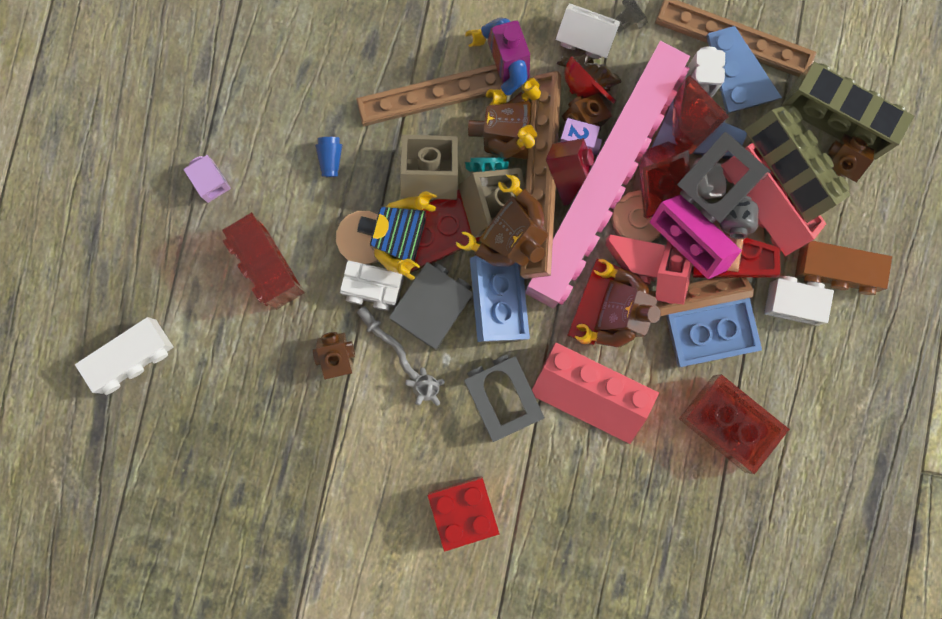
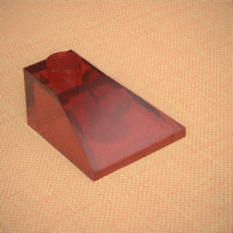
M691 75L684 80L674 98L672 135L675 137L676 144L682 150H687L690 154L713 136L729 118L725 111Z
M668 141L649 148L644 153L639 165L644 218L653 217L661 202L681 195L680 192L683 189L677 184L690 171L688 149Z

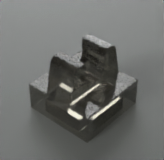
M635 0L622 1L625 10L616 17V20L620 21L619 25L623 30L634 23L641 29L648 23L647 17Z

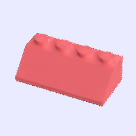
M753 142L745 147V149L770 169ZM735 156L721 165L724 169L723 174L730 183H734V185L749 171V168ZM772 170L764 180L761 179L746 195L758 205V224L760 227L766 228L771 235L772 244L780 247V251L785 256L814 240L826 225L821 216L806 223Z
M558 343L553 344L531 389L535 398L631 444L647 420L659 392Z

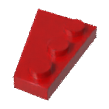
M746 237L743 239L738 272L727 270L714 276V278H779L780 247ZM693 265V277H705Z

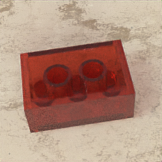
M252 212L222 230L226 236L223 243L231 255L234 254L241 261L237 266L246 279L249 278L254 283L255 287L252 288V291L260 303L263 302L265 306L269 305L277 310L305 293L267 228Z
M722 374L713 375L679 417V420L744 473L754 475L790 430Z

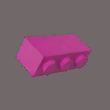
M682 195L661 202L650 220V223L707 279L727 271L742 251Z

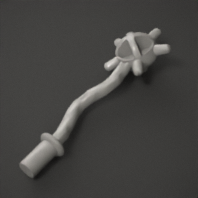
M366 306L359 309L357 314L367 326V332L372 331L377 337L395 349L401 367L412 379L406 380L405 385L413 387V392L417 397L415 404L420 405L422 401L431 400L436 406H439L440 401L436 395L439 392V386L444 384V380H436L428 375L423 367L420 368V375L414 371L406 359V353L402 345L395 338L381 330L379 327L381 322L375 320Z

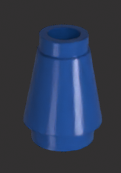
M319 137L318 144L315 145L322 177H338L343 146L340 144L339 137Z

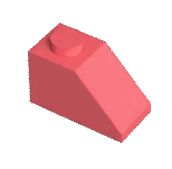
M609 235L605 245L621 268L639 275L646 285L651 284V281L655 282L657 280L665 245Z
M667 241L658 270L656 299L657 301L684 305L692 263L669 241Z

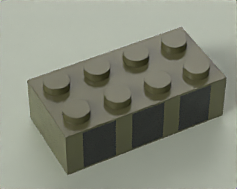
M815 61L797 78L782 106L789 104L791 108L795 107L800 112L804 121L839 140L845 134L850 137L856 136L867 143L868 147L874 149L875 160L900 144L914 118V115L908 113L903 106L884 100L879 93L866 90L857 85L853 79L842 77L833 72L829 66L822 63L818 64Z
M788 104L772 109L744 130L806 223L851 196L848 192L850 188L846 180L841 176L838 177L833 170L834 164L831 158L826 153L822 154L816 145L818 140L814 133L806 130L801 123L803 118L800 112L795 107L791 108Z

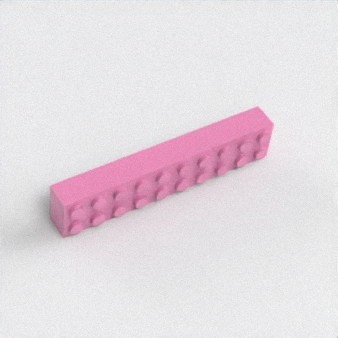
M662 41L659 42L553 239L551 276L532 278L525 294L553 309L558 303L563 305L573 289V286L569 285L570 280L576 281L577 277L581 274L586 264V261L582 260L583 256L588 257L600 238L595 235L596 232H602L613 214L608 209H614L626 189L621 185H627L639 165L634 161L639 162L652 141L651 138L660 126L665 112L671 105L680 84L690 69L685 66L690 58L689 55Z

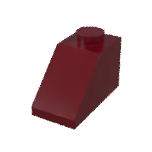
M584 138L552 144L545 159L564 206L571 203L594 163L593 152L590 148H587Z

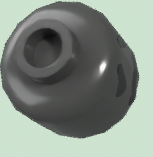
M745 196L720 223L722 231L729 234L733 239H744L747 235L754 233L758 228L759 208L757 203L749 196Z

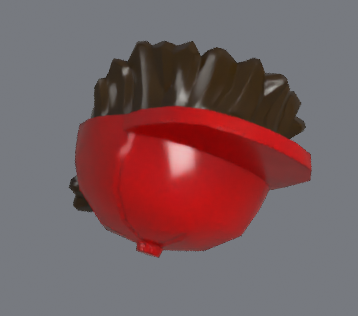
M587 54L580 57L571 56L569 59L562 56L561 61L557 62V65L565 67V82L569 86L571 94L587 98L599 93V95L603 94L615 104L616 99L608 91L611 90V87L621 83L622 80L618 75L611 73L604 64L594 63L593 59L587 62Z

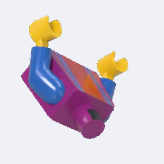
M500 17L485 24L481 29L468 30L465 33V36H473V42L468 45L469 47L482 46L485 44L486 39H488L487 42L502 82L500 90L489 89L487 91L486 97L493 98L489 105L506 103L507 95L510 96L530 76V52L518 20L510 21Z

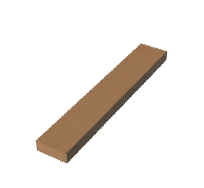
M663 0L655 21L657 25L708 43L706 37L708 33L735 26L759 63L797 77L813 63L817 53L678 0Z
M493 64L359 97L356 100L364 127L485 97L489 89L500 90L502 82L497 67Z

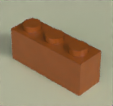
M811 241L799 248L795 277L804 278L805 283L825 282L830 283L831 288L848 290L850 287L859 289L858 293L863 295H876V292L888 288L892 256Z

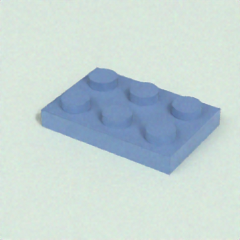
M477 256L470 258L477 341L495 342L530 339L524 278L520 276L521 265L515 262L510 267L493 266Z
M750 298L666 315L678 368L762 350Z

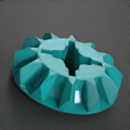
M501 157L470 158V162H465V168L469 172L504 170L509 168V161H503Z

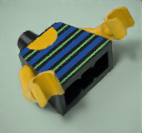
M427 191L420 193L419 196L407 197L391 202L386 207H380L376 220L361 216L357 229L358 233L372 236L370 247L374 250V257L387 270L402 274L410 280L415 279L410 274V270L413 267L420 268V265L415 263L427 219L426 211H423V209L431 212L436 209L435 206L428 203L431 198H437V196Z

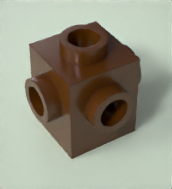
M599 93L587 98L579 96L573 99L568 104L569 109L562 115L565 123L567 118L599 126V131L601 126L612 117Z
M845 134L839 142L835 140L827 151V155L833 161L834 167L832 168L837 176H845L856 183L874 161V149L868 147L864 140L856 136L850 137Z
M329 332L322 335L321 338H317L316 349H313V358L316 366L321 365L324 380L352 374V358L355 357V350L352 341L347 342L345 332L340 334Z

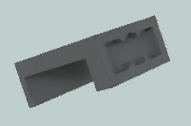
M724 132L677 185L683 189L680 194L688 202L693 204L696 201L703 207L701 213L709 221L714 223L717 220L721 223L760 180H764L771 170L731 135ZM729 151L747 166L749 171L723 199L717 203L709 204L698 195V184L725 153Z
M508 354L493 360L494 366L487 370L480 366L468 372L469 378L464 380L492 442L545 418L516 356L509 359ZM495 371H502L509 376L526 411V414L503 425H500L483 386L486 376Z

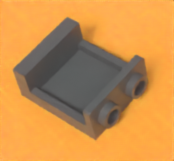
M427 262L389 318L437 351L443 342L442 340L469 300L471 301L473 298V292L470 291L472 286L464 280L458 278L455 281L447 276L449 271L435 262L432 266Z

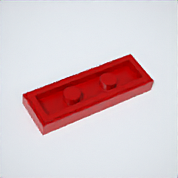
M598 258L595 260L567 336L576 339L575 336L584 337L587 331H581L577 328L579 324H585L592 332L598 333L595 330V326L609 281L614 280L612 276L603 278L594 272L596 270L603 273L607 269V265L599 262L598 260L600 259ZM612 264L614 266V269L618 270L619 268H621L619 266ZM592 340L589 345L593 346L595 341Z

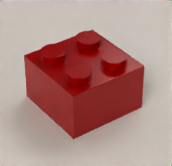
M482 476L428 493L427 496L444 552L500 535Z

